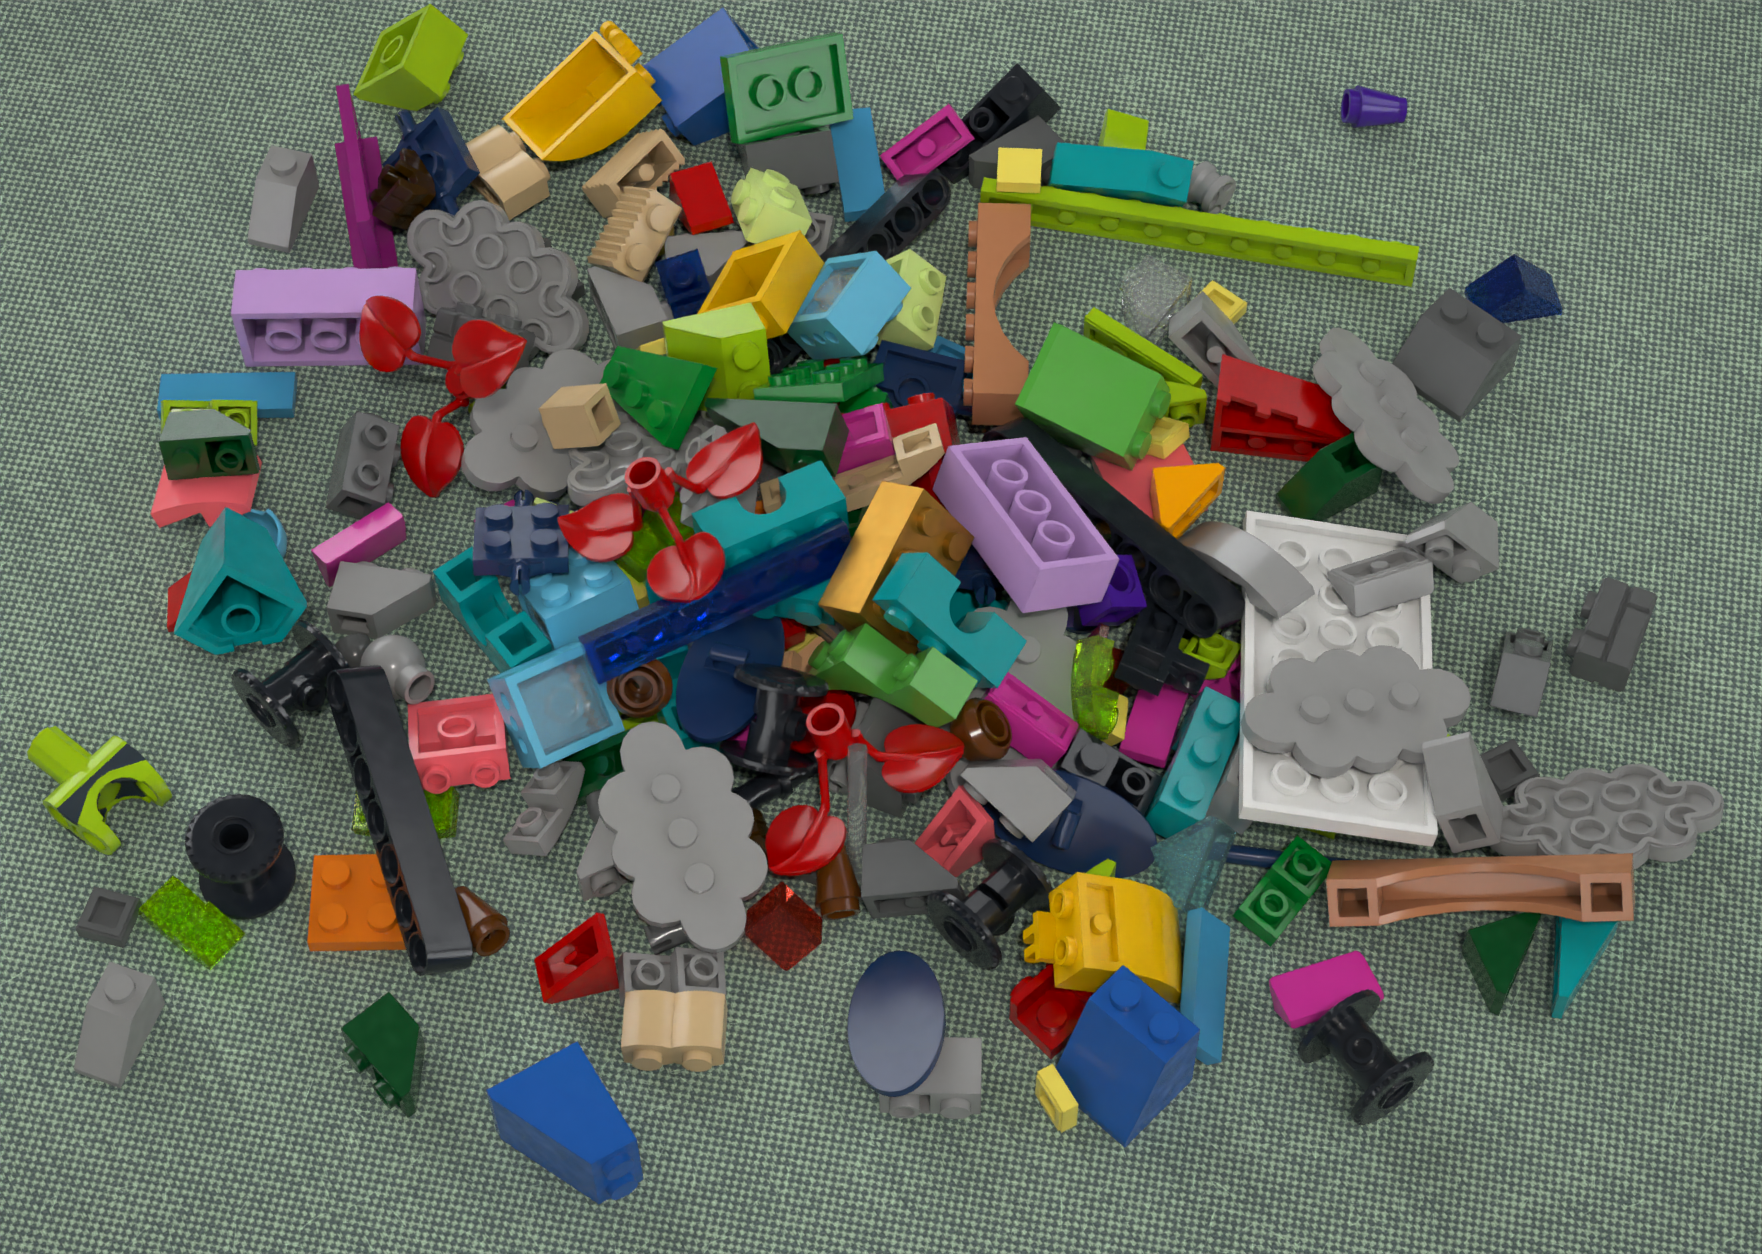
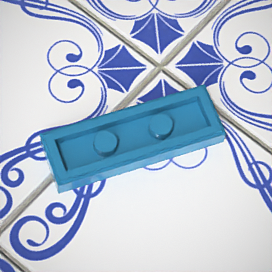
M870 107L853 109L854 119L829 124L845 222L856 221L885 193Z
M295 372L161 374L157 413L161 420L162 400L257 401V418H294L298 380Z
M1201 907L1189 910L1187 913L1180 1013L1200 1029L1196 1059L1206 1065L1220 1063L1222 1060L1230 927Z

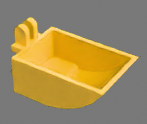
M606 21L600 27V34L605 40L594 31L502 118L541 160L566 161L583 158L603 150L624 137L662 101L651 88L656 82L651 74L639 62L634 67L631 66L643 53L613 21Z
M1077 872L1049 893L1050 912L1036 911L1032 914L1033 924L1023 930V942L1031 944L1024 949V961L1027 963H1052L1056 988L1095 993L1124 965L1167 1002L1180 1004L1183 965L1178 910L1175 902L1166 893L1150 885L1128 879Z

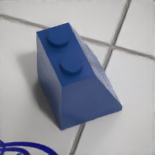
M721 8L643 65L656 80L651 88L662 100L657 106L663 105L667 112L661 116L666 126L675 137L683 134L694 146L730 132L720 56L759 48L724 8Z
M1122 965L1088 999L1056 1069L1079 1104L1078 1108L1125 1148L1192 1081L1200 1029L1127 967Z
M578 1041L486 1090L496 1131L501 1140L596 1203L601 1204L610 1198L612 1200L621 1199L634 1191L638 1183L644 1180L637 1139Z

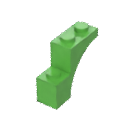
M867 623L850 632L846 630L841 631L830 643L823 641L813 651L808 660V664L812 667L809 673L828 682L829 690H848L881 699L910 713L927 725L937 728L957 718L978 680L933 646L916 655L912 653L906 654Z

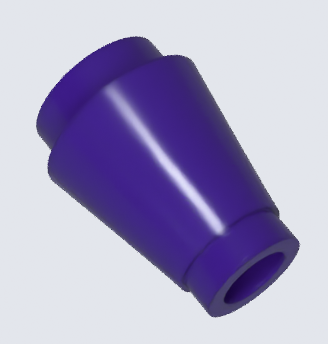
M1357 85L1355 89H1346L1344 91L1341 102V119L1343 123H1350L1353 128L1404 123L1406 119L1407 99L1405 97H1398Z

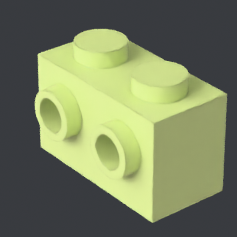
M750 168L745 180L740 179L734 187L731 203L746 241L757 244L798 230L805 236L812 223L811 216L798 187L789 183L788 178L777 171L767 169L764 173Z
M908 249L886 260L911 289L902 300L903 307L898 315L886 322L877 334V344L880 345L882 340L928 351L934 348L937 337L936 332L940 309L943 303L946 276L914 251Z

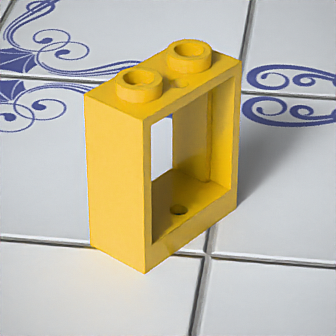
M800 230L732 252L697 314L751 302L766 328L767 339L786 334L821 271L824 262Z

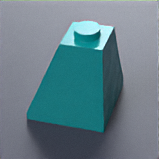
M227 507L223 509L200 543L174 628L175 635L214 655L235 651V646L258 641H262L263 645L283 641L307 608V601L267 528Z

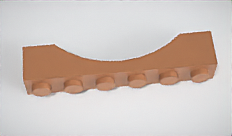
M978 203V221H969L968 247H977V251H968L967 278H976V282H967L966 309H975V314H966L965 341H974V346H965L964 373H973V379L964 378L963 406H972V425H1004L1019 417H1023L1015 403L1028 378L1029 361L1013 347L1005 336L995 310L1003 293L1012 281L1029 267L1031 204Z
M1633 853L1335 860L1331 863L1326 879L1330 927L1381 926L1425 915L1481 910L1541 913L1581 922L1634 921L1635 886Z

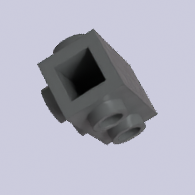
M360 411L354 413L340 429L325 508L362 519L386 503H390L394 491V484L389 482L390 473L396 466L401 452V445L396 443L399 425L385 421L381 416L374 413H363Z

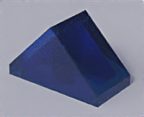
M1515 254L1470 283L1464 290L1467 300L1502 323L1561 315L1563 310L1551 274Z

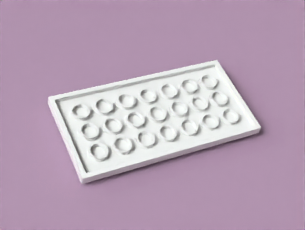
M1247 510L1243 520V530L1266 543L1292 564L1313 586L1315 594L1278 619L1251 604L1246 589L1242 586L1245 607L1241 619L1239 818L1433 847L1438 836L1437 818L1435 816L1425 763H1410L1398 759L1390 770L1383 773H1368L1352 766L1343 775L1320 777L1302 768L1292 752L1269 753L1258 749L1246 739L1241 727V720L1247 703L1253 697L1267 693L1266 686L1272 669L1280 661L1289 658H1302L1315 663L1319 656L1331 649H1344L1361 656L1369 648L1385 645L1402 649L1414 659L1420 670L1433 669L1430 594L1366 615L1356 616L1349 610L1327 575V572L1331 571V569L1403 547L1414 552L1416 551L1406 544L1407 535Z

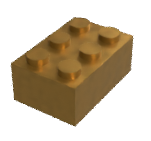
M882 481L818 605L849 632L867 623L906 654L912 653L915 655L918 650L917 644L919 641L908 631H902L891 625L884 618L885 611L872 599L902 553L928 552L955 576L975 537L924 488Z

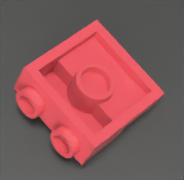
M493 694L408 704L409 748L423 790L433 794H440L447 791L450 786L475 784L481 788H488L494 786L499 780L511 779L506 725Z

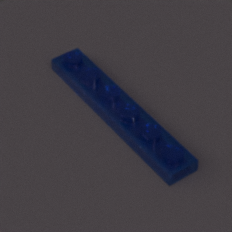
M837 518L724 570L717 585L699 600L683 603L660 599L579 636V642L594 679L600 685L832 578L851 541L847 524L841 518Z

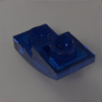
M698 248L655 262L674 319L697 314L712 289Z

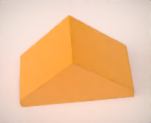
M1219 463L1153 468L1150 498L1154 521L1178 540L1222 493L1226 468Z

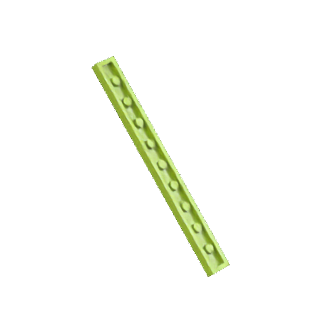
M984 177L981 187L980 203L1031 204V226L1408 287H1412L1419 252V246L1407 245L1398 241L1388 242L1369 239L1354 234L1344 235L1319 231L1310 227L1300 228L1275 224L1266 220L1256 221L1231 217L1222 213L1212 214L1187 210L1177 206L1168 207L1143 203L1139 200L1105 197L1095 193L1061 190L1052 186H1041L1040 193L997 192V179Z

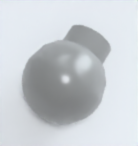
M395 634L379 637L367 646L362 655L360 667L380 665L384 669L394 700L404 699L409 704H418L429 696L434 687L435 678L426 669L423 653L416 643L407 637Z

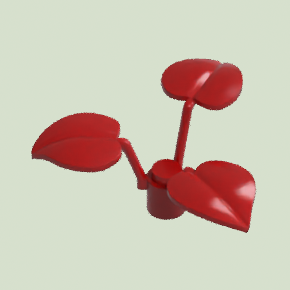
M381 295L373 296L366 300V304L362 308L359 341L364 358L374 369L380 372H395L403 366L407 357L414 362L448 370L445 377V385L447 390L456 397V400L437 410L433 414L432 420L424 415L413 416L403 430L400 446L404 467L413 483L429 497L437 498L442 490L458 474L464 453V443L459 431L451 423L441 422L442 419L460 407H467L471 398H487L495 394L516 368L527 340L503 329L493 322L476 319L464 323L455 335L452 344V355L455 361L421 355L411 349L417 344L421 336V327L414 312L398 299Z
M753 422L737 428L706 445L689 462L686 469L688 480L676 474L672 467H667L664 470L658 460L653 457H642L635 460L628 466L624 476L625 482L628 485L627 492L629 495L615 493L603 496L573 513L559 516L557 520L564 537L570 546L587 560L599 563L610 562L624 556L632 548L634 543L633 532H638L643 528L641 506L646 510L658 512L676 545L660 550L652 558L647 569L648 583L657 596L667 601L690 603L693 600L701 599L719 582L725 567V554L716 537L708 532H699L687 540H683L667 510L674 501L675 487L673 483L697 495L704 493L708 489L710 494L716 499H727L742 494L754 485L762 470L763 455L760 430L756 423Z
M829 690L826 696L801 697L799 707L802 708L803 713L808 714L806 719L808 732L802 741L792 742L791 749L799 753H810L817 749L815 757L818 762L821 806L819 811L809 805L792 806L783 810L774 818L768 828L765 841L769 870L774 874L786 876L811 873L829 864L843 848L846 840V826L841 819L827 816L830 811L828 759H843L851 752L853 745L858 744L874 760L885 762L882 767V776L889 787L903 793H918L932 788L951 771L964 754V743L957 736L946 730L929 725L911 724L891 731L886 736L884 742L886 752H882L871 745L862 736L859 729H851L857 710L856 704L848 692L844 690Z

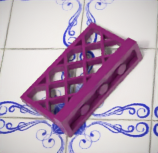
M349 83L336 85L344 142L335 143L353 267L358 269L399 267L393 226L372 215V211L378 203L370 198V194L374 189H378V177L383 169L378 138L375 136L362 139Z

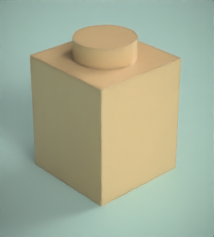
M606 383L561 387L538 408L553 449L599 446L621 425Z

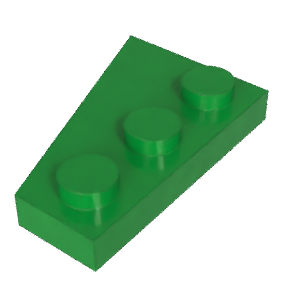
M617 346L610 362L604 369L603 377L599 384L606 383L612 399L663 446L679 450L718 368Z

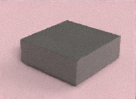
M1514 738L1480 755L1501 801L1513 796L1517 786L1525 780L1540 777V774Z
M94 886L75 929L80 937L124 948L143 905L140 898Z

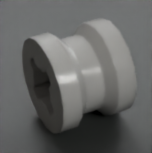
M1204 161L1192 170L1187 200L1189 202L1197 201L1201 204L1203 212L1217 214L1228 204L1236 189V181L1229 175H1219L1213 164L1209 161Z

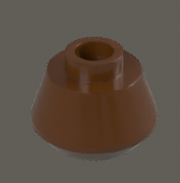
M634 654L622 658L612 667L607 678L606 687L610 701L620 712L635 718H646L659 713L668 704L672 695L673 684L671 675L663 663L649 655Z
M982 698L969 699L965 702L957 718L950 724V733L957 736L964 743L965 749L962 757L969 761L998 760L1006 756L1012 741L1010 723L1004 712L992 701Z

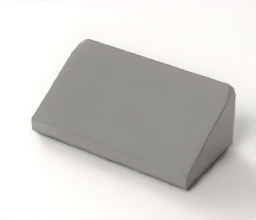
M1406 547L1331 569V571L1327 572L1329 581L1349 610L1356 616L1366 615L1431 594L1434 590L1433 561Z

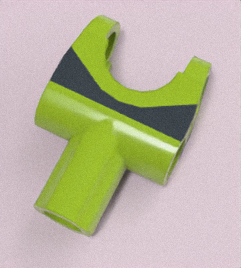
M57 726L47 727L37 734L27 751L28 759L60 784L43 800L46 810L77 839L105 855H112L121 846L119 838L105 824L107 814L114 805L122 800L134 798L142 799L148 803L152 801L162 807L172 798L170 789L149 762L128 743L115 735L92 755Z

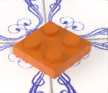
M376 854L314 855L307 939L310 951L406 950Z

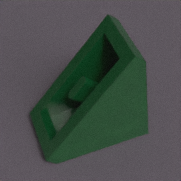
M1523 912L1467 931L1461 952L1489 1012L1499 1016L1535 936L1541 913Z

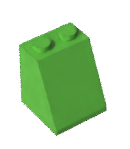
M1054 322L1015 405L1024 418L1033 421L1057 442L1132 471L1137 460H1142L1146 456L1152 441L1150 432L1156 419H1161L1166 414L1171 394L1169 393L1170 388L1161 374Z

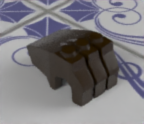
M402 148L399 152L400 159L395 164V167L386 164L381 170L378 177V189L372 191L370 198L378 203L372 211L373 216L390 226L407 230L417 215L421 214L425 207L434 199L436 191L434 180L417 152Z

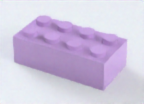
M394 266L371 269L346 267L343 269L299 268L269 270L256 268L253 270H236L231 316L245 366L370 365L361 351L359 341L362 308L366 304V300L380 295L398 299L414 312L421 327V336L417 344L411 349L418 354L424 355L426 317L416 268ZM406 357L403 365L423 364L411 361Z
M1028 438L948 446L932 490L948 512L975 537L972 545L1021 612L1028 613L1102 602L1119 558Z

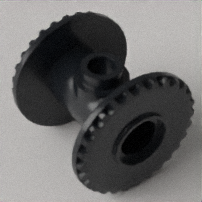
M303 620L296 622L292 627L294 638L301 651L287 661L282 669H277L262 682L243 668L236 669L231 675L232 684L248 711L275 740L288 747L295 745L299 741L297 730L290 716L297 710L310 712L318 709L326 698L325 688L329 672L334 669L351 668L335 645L318 628Z
M760 663L739 664L734 670V677L747 685L757 688L753 712L757 713V717L751 719L747 741L733 740L722 742L719 747L720 753L726 756L728 761L733 764L760 772L790 776L809 774L814 767V761L802 753L791 750L792 742L802 741L808 732L806 726L808 714L803 713L802 708L799 707L801 697L826 696L829 691L828 682L813 674L788 667Z
M230 794L208 802L207 805L199 809L197 814L193 816L186 832L185 848L192 866L199 872V886L207 904L223 916L241 920L263 917L281 906L293 889L296 867L291 852L284 844V829L281 819L273 807L252 795Z
M1001 838L990 839L982 846V856L991 874L965 899L960 901L947 892L935 890L926 900V910L929 917L945 941L968 962L983 970H992L1002 962L1001 950L994 936L1005 934L1014 923L1015 913L1021 907L1032 914L1036 911L1050 912L1049 893L1054 890L1046 875L1030 857L1015 845Z
M1369 989L1356 992L1331 1008L1308 1030L1297 1049L1299 1057L1305 1063L1318 1061L1331 1053L1364 1091V1094L1354 1105L1350 1116L1355 1123L1362 1126L1379 1120L1401 1105L1421 1086L1434 1066L1432 1056L1428 1052L1416 1053L1400 1062L1367 1024L1380 1004L1378 994Z

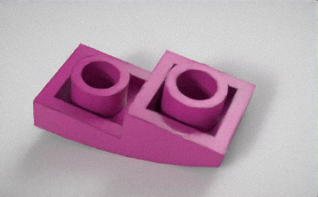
M1165 683L1158 696L1144 690H1138L1126 726L1125 739L1121 742L1119 752L1137 762L1165 768L1189 693L1176 690L1172 685Z

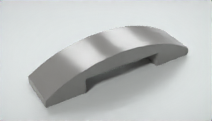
M1208 521L1198 524L1178 539V541L1216 572L1245 587L1251 604L1278 619L1315 594L1313 586L1284 557L1260 539L1238 527L1222 522Z

